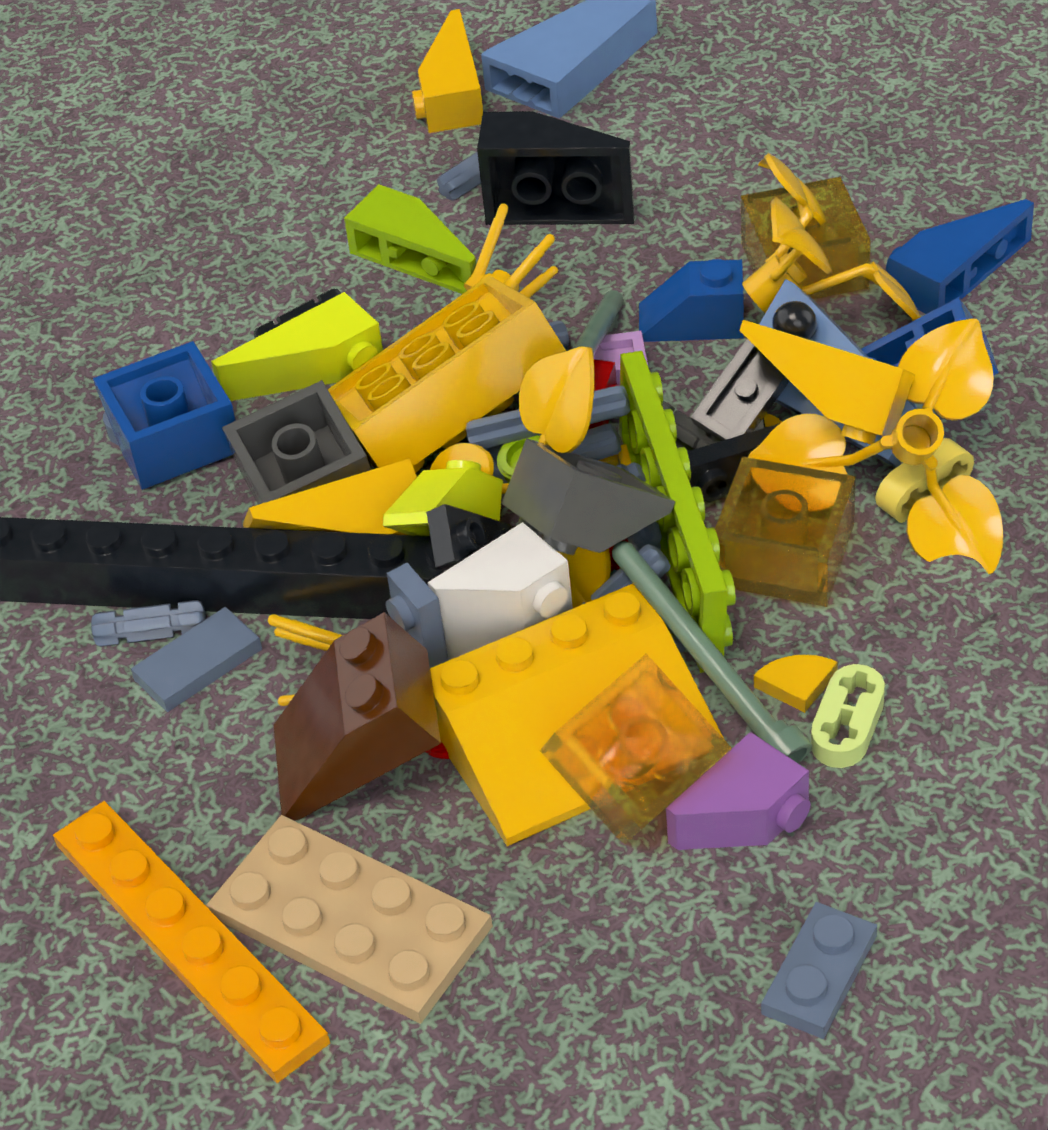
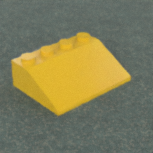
M489 275L331 386L328 391L361 445L368 461L375 469L410 458L416 473L425 464L424 458L441 446L442 448H448L463 440L467 436L466 425L469 421L481 419L485 415L493 416L508 408L514 401L513 395L520 391L526 372L533 364L545 357L562 353L566 350L535 301Z
M634 584L625 586L430 668L441 742L447 749L449 759L506 846H510L725 746V739L667 626Z

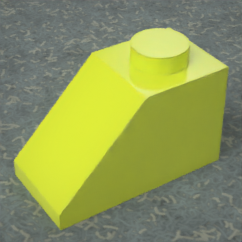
M467 460L448 461L446 469L424 470L386 511L383 517V526L407 535L430 536L426 512L444 504L500 521L503 480L482 472L481 464Z

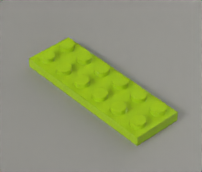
M643 351L620 354V386L625 387L630 401V413L619 418V434L622 443L627 444L631 463L635 462L641 466L645 474V482L676 501L672 512L656 521L662 534L660 541L661 551L671 565L669 571L666 572L676 599L724 656V648L733 644L732 626L727 613V606L735 605L736 601L732 574L729 569H720L718 563L720 561L718 536L714 527H705V505L702 491L699 486L691 487L690 485L691 469L689 456L685 447L677 448L676 446L677 430L672 409H663L662 407L663 388L660 375L657 371H649ZM697 663L699 672L703 673L704 670Z

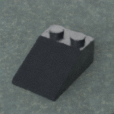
M534 111L483 112L477 154L486 225L492 224L500 204H507L509 208L504 225L634 224L630 141Z

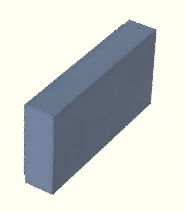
M224 607L133 666L131 672L134 681L166 712H169L262 650L260 638L230 610Z

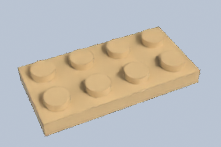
M283 815L276 820L206 905L223 924L420 1024L493 927L490 914Z

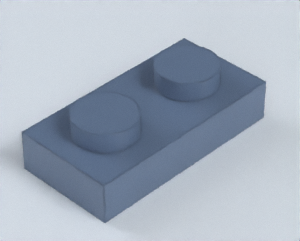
M408 563L387 573L391 599L386 601L389 616L427 649L430 668L448 661L439 598Z
M815 902L761 1002V1014L824 1039L877 937V924Z

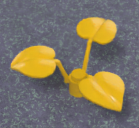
M770 153L766 154L758 166L770 169L782 186L797 201L800 218L798 219L793 211L777 197L771 201L772 241L781 244L765 260L766 263L742 282L744 289L757 306L766 313L785 279L796 284L809 296L851 279L865 277L880 286L911 317L912 321L920 318L921 316L913 300L903 286L874 261L804 287L801 285V282L807 278V275L796 260L802 254L827 275L832 272V268L821 247L805 231V227L812 217L820 225L826 222V218L809 188L781 160ZM791 247L794 248L790 253H788V250Z
M977 319L960 320L940 326L922 336L904 353L898 367L915 374L907 400L923 404L922 409H913L906 412L898 421L891 435H885L879 441L853 454L843 455L846 448L845 436L841 435L842 430L833 421L818 414H800L790 417L777 425L748 456V465L753 474L773 495L799 507L819 508L839 500L847 491L848 475L844 466L857 464L881 451L891 449L895 457L901 462L908 465L922 464L925 468L927 488L931 496H926L916 501L907 517L906 532L908 540L917 555L928 562L948 555H963L978 561L988 574H992L996 570L1003 547V525L999 506L993 494L982 482L969 475L956 476L949 480L941 489L937 482L936 473L938 461L933 455L944 438L943 424L940 418L933 413V409L939 416L947 420H962L978 413L987 403L993 389V368L984 344L981 325Z
M582 346L545 357L531 366L521 383L519 412L524 426L530 432L541 434L539 442L549 445L559 453L574 451L580 446L589 429L594 398V359L592 348ZM459 443L442 451L430 468V470L446 469L448 461L467 460L481 464V471L493 476L494 462L490 452L482 446L472 443ZM502 483V494L506 493L509 483ZM577 547L575 555L557 551L568 560L572 607L575 608L584 602L592 601L591 595L610 578L611 560L609 548L601 553Z

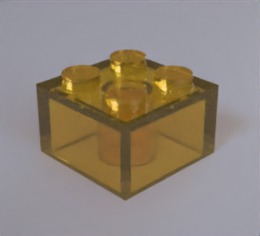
M841 177L804 183L815 196L826 218V222L820 225L812 217L805 227V231L821 247L832 268V272L827 275L802 254L796 260L807 275V278L801 282V285L804 287L862 264H870L871 239ZM784 187L740 196L741 244L753 273L766 263L765 260L781 244L772 241L771 201L777 197L793 211L798 219L800 218L797 201ZM791 247L788 250V253H790L794 248ZM857 277L809 296L812 299L869 289V279Z
M742 457L715 527L720 546V561L718 563L721 570H730L735 590L827 607L854 527L856 476Z
M646 653L554 732L540 752L622 843L626 844L732 748Z

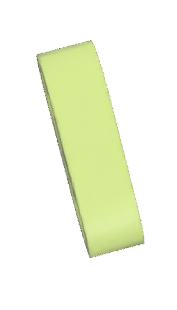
M860 664L847 665L837 670L831 677L812 723L811 730L812 752L821 763L829 767L845 768L858 763L866 754L884 706L885 682L882 675L874 668ZM856 687L866 689V692L860 694L856 706L847 705L848 694H852ZM841 724L849 726V738H844L840 745L830 743V739H834L837 736Z

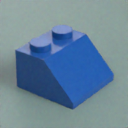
M194 341L93 378L123 457L142 490L233 455L222 429L223 426L236 421L232 403Z

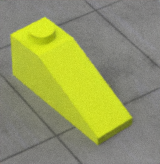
M343 292L212 360L211 363L218 382L230 401L304 389L321 380L325 385L337 383L383 351L379 323Z

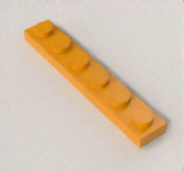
M102 801L53 834L57 847L276 1083H279L330 1044L328 1032L105 801Z

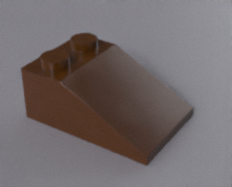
M385 612L334 640L274 723L281 815L294 821L300 820L441 744L427 649Z

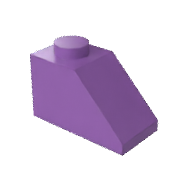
M750 732L666 808L668 844L677 850L768 845L783 830L788 833L794 832L806 819L811 806L809 801V770Z

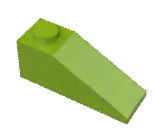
M378 184L344 217L350 254L460 294L467 291L464 288V284L474 272L476 266L475 256L420 198Z

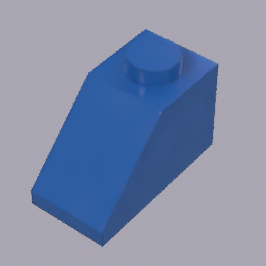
M742 259L689 261L639 303V331L642 332L643 342L744 339V335L739 331L742 320H744Z

